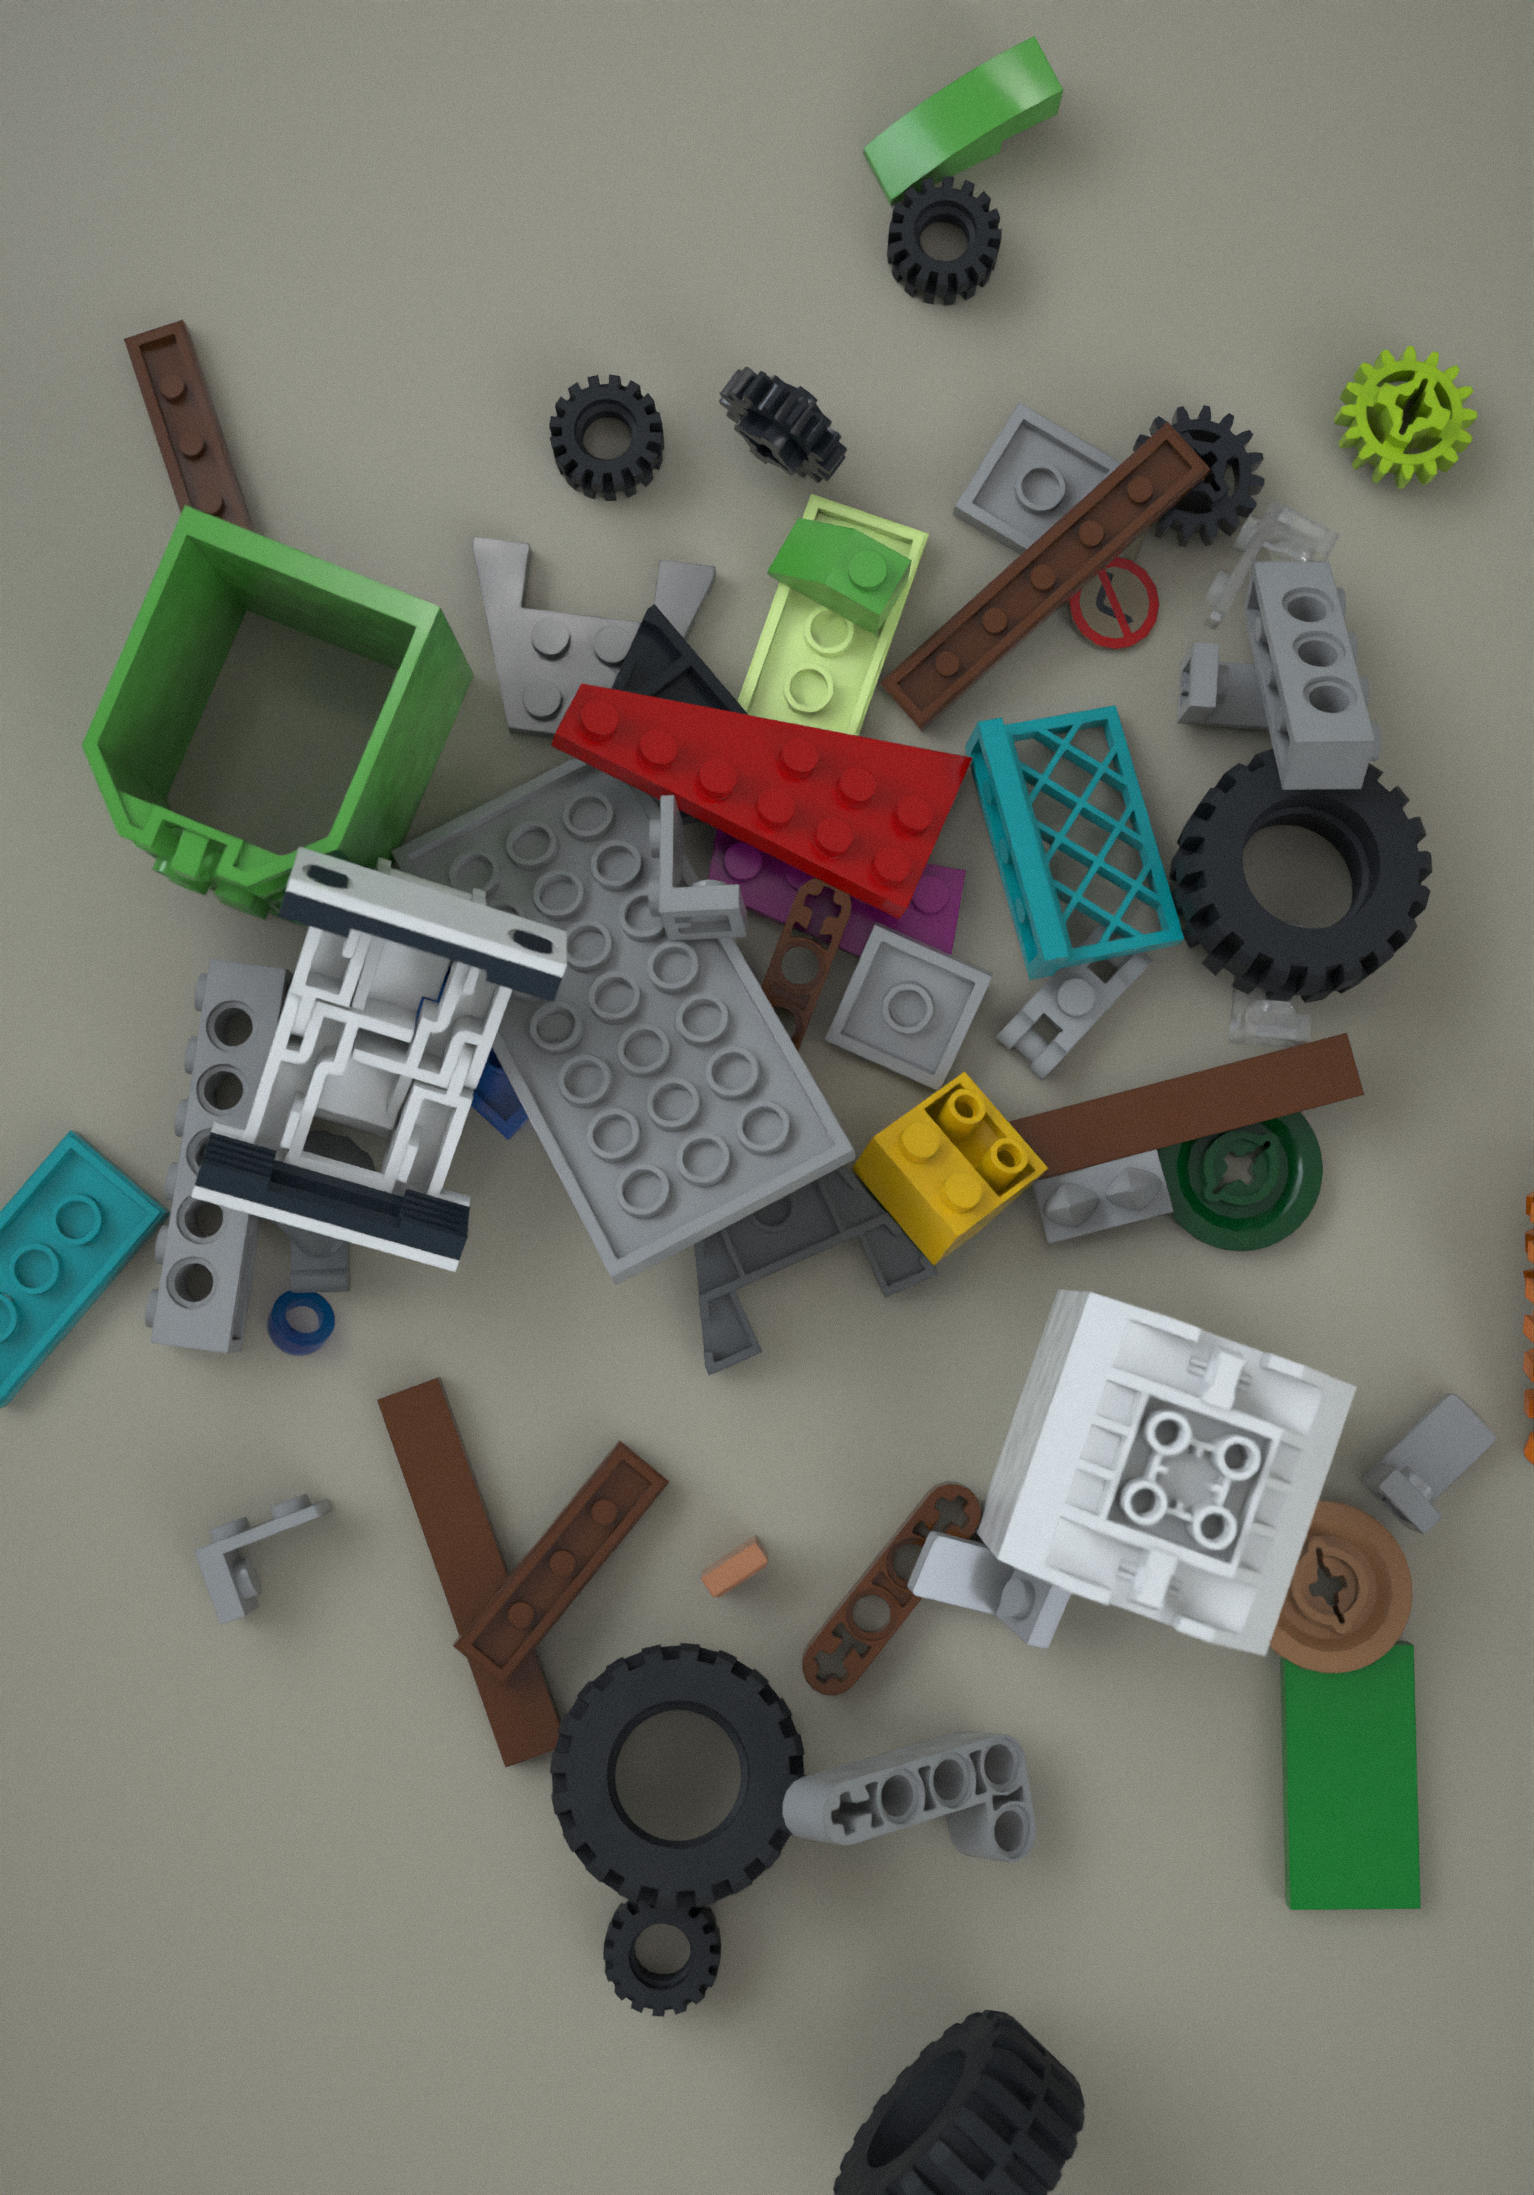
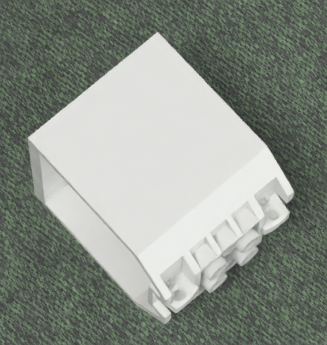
M1058 1289L984 1500L980 1523L975 1532L997 1560L1069 1592L1107 1606L1110 1603L1171 1625L1179 1632L1213 1644L1266 1656L1356 1386L1274 1354L1264 1353L1155 1312L1093 1292Z

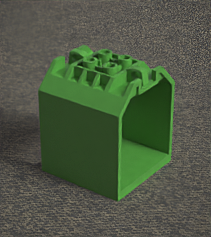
M185 505L84 738L82 747L118 835L132 841L137 848L156 860L152 868L153 871L168 877L169 881L204 896H206L208 889L215 891L214 895L218 897L222 904L266 920L269 910L272 915L278 917L298 850L284 856L277 855L247 843L242 839L172 812L167 800L168 793L246 610L398 671L329 836L303 847L368 869H375L379 857L392 861L391 868L394 867L396 860L391 851L402 846L474 674L440 606ZM285 919V920H287V921H290V922L295 923V924L300 925V926L304 925V924H301V923H298V922H294V921Z

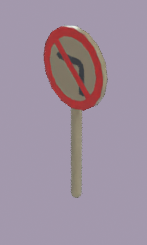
M1147 530L1128 546L1124 558L1116 557L1067 602L1071 622L1081 637L1096 647L1113 651L1132 647L1149 634L1157 621L1159 599L1156 585L1146 570L1135 563Z

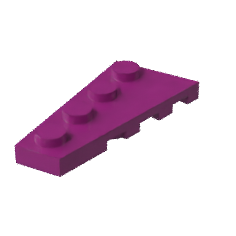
M717 829L708 880H718L728 885L739 884L746 910L779 925H785L799 889L815 877ZM926 864L909 906L900 919L850 895L852 904L850 917L838 949L860 958L876 922H879L952 955L966 870ZM823 887L819 895L808 893L804 905L813 910L809 926L805 929L798 922H795L793 929L829 946L832 935H822L819 932L827 916L838 917L841 913L842 906L837 905L833 901L835 891L829 887Z

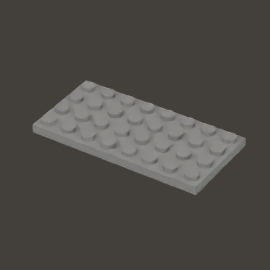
M573 758L391 852L400 870L468 893H471L473 887L486 891L488 907L567 932V966L554 1002L512 990L492 1048L615 1285H618L856 1159L851 1143L733 938L669 941L661 917H651L648 899L649 878L659 877L660 858L652 857L649 841L650 819L660 818V811L654 800L647 793ZM683 852L682 887H691L692 884L700 880ZM450 960L449 963L451 968L454 962L453 960Z

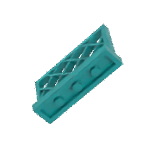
M1116 705L1004 725L1002 717L978 721L965 745L967 757H972L970 769L1029 981L1054 976L1058 969L1179 945L1184 940L1183 932ZM1103 727L1109 752L1102 763L1069 744L1078 730ZM1068 732L1064 740L1056 736V734ZM1035 739L1056 753L1043 774L1019 760L1014 742ZM1061 756L1093 775L1080 798L1048 778ZM1111 761H1113L1115 771L1108 768ZM1099 780L1123 795L1126 809L1118 821L1086 802ZM1026 782L1034 786L1030 795L1028 793ZM1040 791L1072 810L1059 833L1035 818L1032 803ZM1078 814L1110 833L1097 856L1065 837ZM1128 819H1130L1132 830L1125 826ZM1117 838L1139 851L1143 867L1135 880L1103 861ZM1042 840L1051 845L1046 853ZM1057 849L1089 868L1075 892L1052 878L1049 861ZM1095 873L1127 892L1114 916L1082 897ZM1145 878H1147L1150 889L1142 885ZM1134 897L1156 910L1162 931L1142 934L1121 921L1122 916ZM1059 899L1067 903V906L1064 909L1063 913ZM1074 908L1106 928L1097 944L1072 948L1066 921ZM1112 933H1115L1121 938H1123L1108 941Z

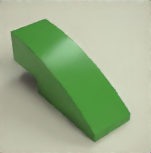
M1033 36L991 58L923 101L868 143L863 149V154L888 202L892 206L902 201L904 193L912 186L919 193L923 180L933 178L935 185L943 181V176H953L1000 153L1002 141L1057 115L1063 88L1036 37Z

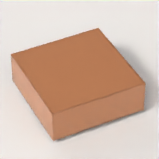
M755 1535L702 1571L701 1580L713 1598L716 1596L720 1598L766 1567L768 1553Z

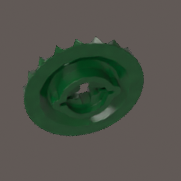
M1300 1112L1157 1149L1174 1210L1171 1214L1176 1224L1185 1229L1196 1240L1219 1249L1250 1251L1269 1247L1282 1241L1306 1220L1316 1204L1320 1193L1323 1177L1322 1154L1312 1127ZM1264 1144V1148L1251 1159L1253 1162L1247 1168L1249 1175L1252 1177L1248 1184H1245L1240 1179L1234 1180L1230 1183H1224L1213 1193V1189L1224 1179L1223 1174L1229 1168L1223 1159L1227 1153L1237 1158L1245 1154H1251Z

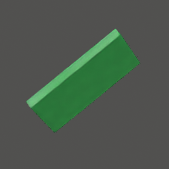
M1397 1641L1385 1655L1363 1668L1342 1673H1322L1299 1668L1294 1663L1280 1656L1286 1905L1290 1910L1421 1909L1414 1645L1408 1641Z

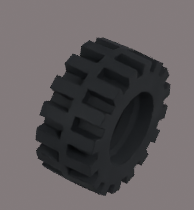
M629 1899L625 1904L621 1903L609 1923L604 1941L603 1960H605L607 1980L614 1983V1993L620 2000L623 2001L625 1998H628L632 2001L631 2008L642 2013L645 2007L653 2009V2016L664 2017L665 2010L674 2009L675 2015L685 2012L689 2003L694 2002L697 2005L705 1997L707 1988H712L721 1960L720 1929L717 1928L716 1917L711 1908L706 1909L704 1906L676 1909L656 1908L654 1905L638 1901L634 1902ZM661 1923L676 1926L684 1932L689 1941L691 1951L688 1961L680 1970L664 1975L650 1972L644 1968L636 1957L635 1951L636 1939L642 1931L651 1925Z

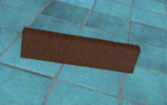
M184 320L125 338L124 341L180 513H182L184 506L187 505L255 533L189 329Z
M618 1441L456 1639L453 1647L504 1688L668 1485L669 1481L625 1444Z

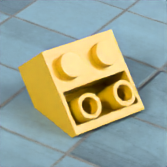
M963 1072L876 1134L870 1140L852 1169L934 1266L984 1228L1048 1170V1167L968 1074Z

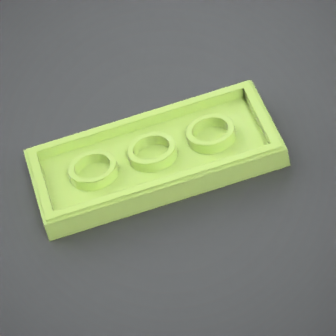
M811 494L802 517L803 519L857 529L909 558L912 561L907 584L876 636L779 582L737 702L748 715L859 736L929 534Z

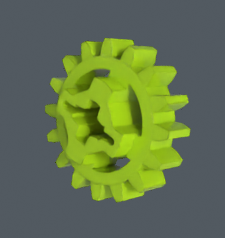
M1407 346L1398 361H1395L1388 349L1383 350L1375 360L1374 367L1366 362L1359 366L1353 375L1355 383L1348 382L1339 396V399L1346 406L1340 408L1334 417V424L1349 427V430L1341 437L1338 445L1340 449L1355 446L1359 453L1351 466L1356 470L1363 467L1366 463H1370L1375 467L1372 473V482L1376 484L1383 479L1387 472L1394 474L1398 489H1404L1411 480L1413 473L1416 474L1422 485L1429 484L1437 475V468L1447 473L1459 460L1456 452L1462 453L1472 441L1473 437L1464 429L1469 428L1477 419V411L1463 408L1462 405L1474 391L1472 386L1456 388L1453 384V380L1460 371L1457 365L1448 368L1444 372L1436 368L1439 362V353L1433 351L1424 362L1416 360L1414 346ZM1398 381L1406 382L1398 386H1393L1389 384L1391 382ZM1410 401L1411 406L1407 413L1410 415L1407 423L1408 426L1400 434L1399 430L1403 424L1401 420L1403 409ZM1413 448L1423 451L1418 454H1403V452Z

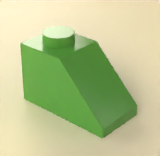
M798 518L768 569L767 575L877 636L907 584L912 560L857 529Z

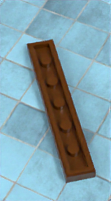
M1167 422L880 682L881 686L923 732L1209 475L1210 468L1170 423Z
M1343 1033L1009 1121V1123L1048 1167V1170L1037 1179L1041 1180L1364 1095L1348 1034Z
M441 1377L377 1399L460 1636L510 1573ZM536 1648L504 1688L468 1659L505 1768L555 1750L559 1736L558 1729L562 1721Z

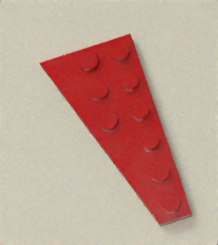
M581 683L551 743L552 747L659 800L664 795H675L679 810L897 919L902 917L909 906L972 761V757Z

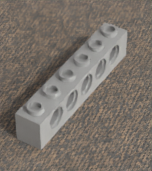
M210 958L208 973H201L198 977L194 996L196 1011H202L198 1037H190L185 1052V1072L192 1074L188 1099H181L175 1117V1134L177 1137H182L178 1163L172 1162L170 1164L165 1181V1197L167 1200L172 1201L169 1225H163L160 1228L155 1245V1261L158 1264H162L158 1290L153 1289L150 1292L145 1310V1325L152 1328L150 1343L227 1354L242 1351L262 1217L219 1205L223 1213L222 1226L216 1234L207 1237L199 1230L197 1225L198 1211L207 1201L193 1198L191 1195L213 1123L218 1122L242 1130L246 1128L294 973L287 969ZM247 1013L252 1020V1033L243 1044L231 1046L226 1038V1026L235 1015ZM236 1075L242 1083V1097L234 1107L224 1110L216 1099L217 1087L226 1077ZM199 1264L205 1266L213 1277V1288L210 1294L201 1301L194 1298L187 1287V1278L190 1271Z

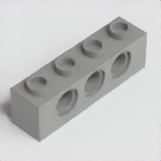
M1329 561L1254 562L1243 607L1282 790L1361 789L1369 762L1377 761L1380 754V726L1377 721H1370L1367 710L1369 701L1368 680L1365 675H1358L1356 667V634L1354 631H1347L1344 621L1346 613L1345 591L1343 588H1336Z

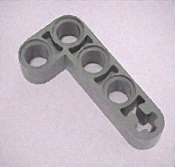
M956 1731L820 1771L794 1781L786 1791L783 1800V1818L786 1827L794 1836L805 1840L830 1844H857L944 1815L947 1816L952 1844L960 1853L966 1856L1004 1862H1019L1027 1857L1033 1848L1036 1838V1822L1026 1758L1019 1742L1006 1734Z

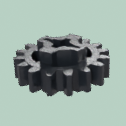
M745 367L742 371L738 369L720 392L722 397L719 403L729 410L726 416L736 422L734 430L747 442L750 447L749 451L763 463L775 465L783 469L790 476L797 473L800 477L805 478L806 475H809L815 482L820 483L822 479L828 482L846 458L844 455L847 452V448L839 442L842 438L841 435L829 428L832 421L822 413L816 404L818 400L803 387L799 386L797 388L787 384L776 375L770 378L763 371H760L757 375L749 367Z
M1204 405L1197 419H1190L1184 406L1177 407L1172 417L1171 426L1210 468V474L1157 520L1159 524L1156 528L1155 537L1161 539L1170 529L1178 531L1179 546L1186 547L1192 534L1199 533L1204 545L1209 546L1212 545L1217 537L1218 527L1225 534L1231 536L1240 525L1238 516L1249 518L1257 503L1251 496L1259 494L1264 486L1265 479L1251 473L1259 468L1264 457L1262 453L1246 452L1245 448L1253 436L1250 430L1241 432L1238 435L1230 431L1234 421L1232 414H1227L1218 424L1211 421L1210 406ZM1160 416L1155 418L1149 429L1151 436L1165 425L1167 421ZM1140 434L1132 450L1135 452L1150 437ZM1232 467L1234 475V489L1231 498L1227 494L1230 487L1224 480L1225 471ZM1181 510L1192 511V512H1195L1196 514L1184 512V511H1181Z

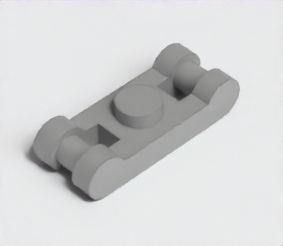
M1100 924L1079 947L1097 944L1106 928ZM1112 933L1108 941L1120 938L1116 936L1117 934ZM1141 952L1106 959L1117 970L1106 983L1087 967L1090 963L1058 969L1054 976L1039 989L995 1038L1008 1050L1013 1046L1032 1062L1028 1068L1043 1080L1152 963L1153 960L1148 955ZM1041 1016L1060 1032L1049 1044L1031 1028Z

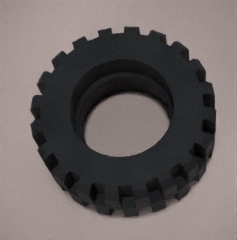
M1270 749L1255 754L1248 766L1238 763L1223 774L1214 788L1208 790L1185 824L1177 840L1179 849L1171 860L1169 878L1177 882V887L1171 894L1177 915L1184 914L1187 924L1182 929L1184 939L1189 948L1195 947L1198 944L1202 945L1209 954L1202 964L1215 976L1224 968L1236 976L1231 987L1248 995L1256 987L1267 990V1001L1287 1003L1294 995H1301L1304 1003L1324 1000L1334 991L1342 994L1357 986L1394 956V953L1408 942L1418 927L1414 919L1426 910L1430 890L1426 886L1421 885V882L1432 873V857L1430 852L1418 850L1417 844L1427 835L1421 818L1414 817L1408 819L1402 808L1410 801L1399 786H1396L1390 792L1377 781L1383 774L1381 770L1369 763L1361 789L1282 790L1274 750ZM1293 825L1309 829L1329 841L1344 859L1351 877L1352 901L1350 909L1345 916L1330 927L1303 928L1281 921L1265 910L1253 896L1243 871V850L1251 836L1258 830L1266 827Z
M680 1643V1646L661 1647V1644L642 1648V1652L627 1658L622 1656L606 1666V1670L592 1682L589 1680L577 1694L578 1698L569 1713H565L558 1729L559 1736L555 1751L552 1752L550 1773L552 1774L553 1791L551 1798L554 1813L559 1819L563 1830L562 1835L570 1850L577 1855L586 1867L585 1869L595 1879L618 1892V1895L634 1902L638 1901L654 1905L656 1908L676 1909L694 1906L698 1908L714 1904L720 1899L734 1893L736 1895L753 1884L752 1882L766 1869L769 1870L782 1854L780 1852L790 1835H793L786 1827L783 1818V1800L786 1791L792 1783L806 1776L804 1775L803 1763L805 1752L801 1735L797 1733L791 1718L793 1714L783 1697L779 1698L768 1684L770 1681L755 1668L752 1670L737 1660L738 1657L720 1649L717 1652L701 1648L700 1644ZM674 1710L695 1712L717 1723L732 1740L741 1766L739 1793L727 1817L710 1832L697 1838L681 1841L666 1840L653 1836L635 1824L620 1802L615 1778L620 1750L631 1732L646 1719L662 1712Z
M984 2010L983 2013H972L966 2016L963 2023L953 2024L944 2031L940 2039L928 2044L920 2052V2056L910 2067L907 2065L897 2076L895 2084L886 2095L883 2094L872 2108L873 2113L866 2123L860 2126L854 2136L852 2148L843 2157L840 2164L841 2174L835 2178L834 2194L1047 2195L1049 2191L1054 2190L1063 2175L1061 2170L1065 2162L1072 2158L1077 2147L1076 2134L1083 2129L1085 2120L1083 2109L1085 2104L1080 2083L1013 2016L1005 2012Z

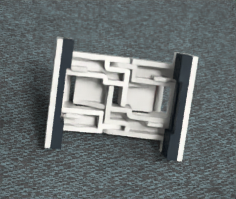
M299 847L278 917L309 926L246 1128L242 1130L218 1122L213 1123L191 1197L455 1272L468 1238L467 1227L469 1224L471 1196L444 1189L443 1185L473 1100V1090L477 1087L512 990L554 1002L567 966V932L488 907L486 891L473 887L471 893L399 871L391 868L392 861L381 857L378 858L375 869L372 870ZM450 960H453L454 962L439 1003L424 999L416 1021V1014L422 996L437 1001ZM408 1089H409V1092H408V1095H407V1098H406V1101H405V1104H404V1107H403V1110H402V1109H400V1108H401V1106H402V1103H403V1101H404V1098H405V1096H406V1094H407V1091H408ZM313 1117L387 1138L381 1173L303 1151Z

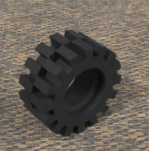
M943 176L942 187L935 188L933 178L923 180L920 193H917L912 186L904 193L903 205L897 202L892 213V222L889 225L887 259L888 264L893 263L892 275L897 283L904 279L906 281L905 292L914 297L918 289L923 291V302L932 305L934 304L935 295L944 296V306L955 304L956 296L959 293H962L965 301L975 296L976 286L979 285L983 288L990 279L991 270H994L1002 237V229H998L1000 222L998 210L996 208L989 211L991 198L985 191L977 198L973 196L975 184L967 180L964 181L961 190L953 188L954 177ZM936 222L952 223L960 227L965 233L968 247L955 260L939 261L933 259L924 252L920 244V236L924 229Z
M609 374V384H600L598 375L587 377L589 387L582 390L577 382L569 387L570 398L566 401L560 397L555 404L557 416H551L549 428L551 437L549 438L556 465L560 473L565 474L567 483L574 490L578 486L582 487L586 497L595 499L597 492L604 493L605 501H617L616 493L625 491L627 498L637 494L636 485L640 482L647 487L653 481V469L659 470L663 461L662 450L665 449L660 412H656L655 401L649 393L642 396L640 385L632 380L625 387L622 386L621 378L617 375ZM605 417L616 418L622 421L632 433L628 449L621 456L609 460L594 457L586 450L583 444L584 434L589 425Z

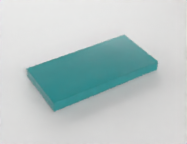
M70 1130L0 1211V1408L8 1405L171 1212L77 1131Z

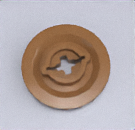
M1318 1501L1269 1645L1276 1655L1287 1659L1299 1668L1322 1673H1342L1357 1670L1375 1662L1395 1645L1405 1629L1411 1612L1413 1599L1412 1579L1406 1557L1400 1545L1380 1522L1362 1510L1347 1504ZM1317 1561L1320 1569H1324L1328 1578L1338 1577L1342 1584V1589L1333 1594L1335 1604L1332 1607L1327 1605L1323 1596L1312 1597L1309 1591V1585L1318 1581L1316 1570L1319 1568Z

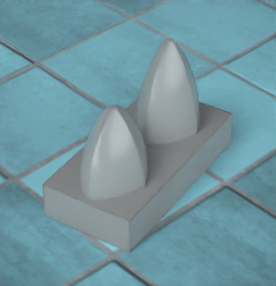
M1157 1150L1045 1178L1032 1184L1048 1244L1174 1212Z

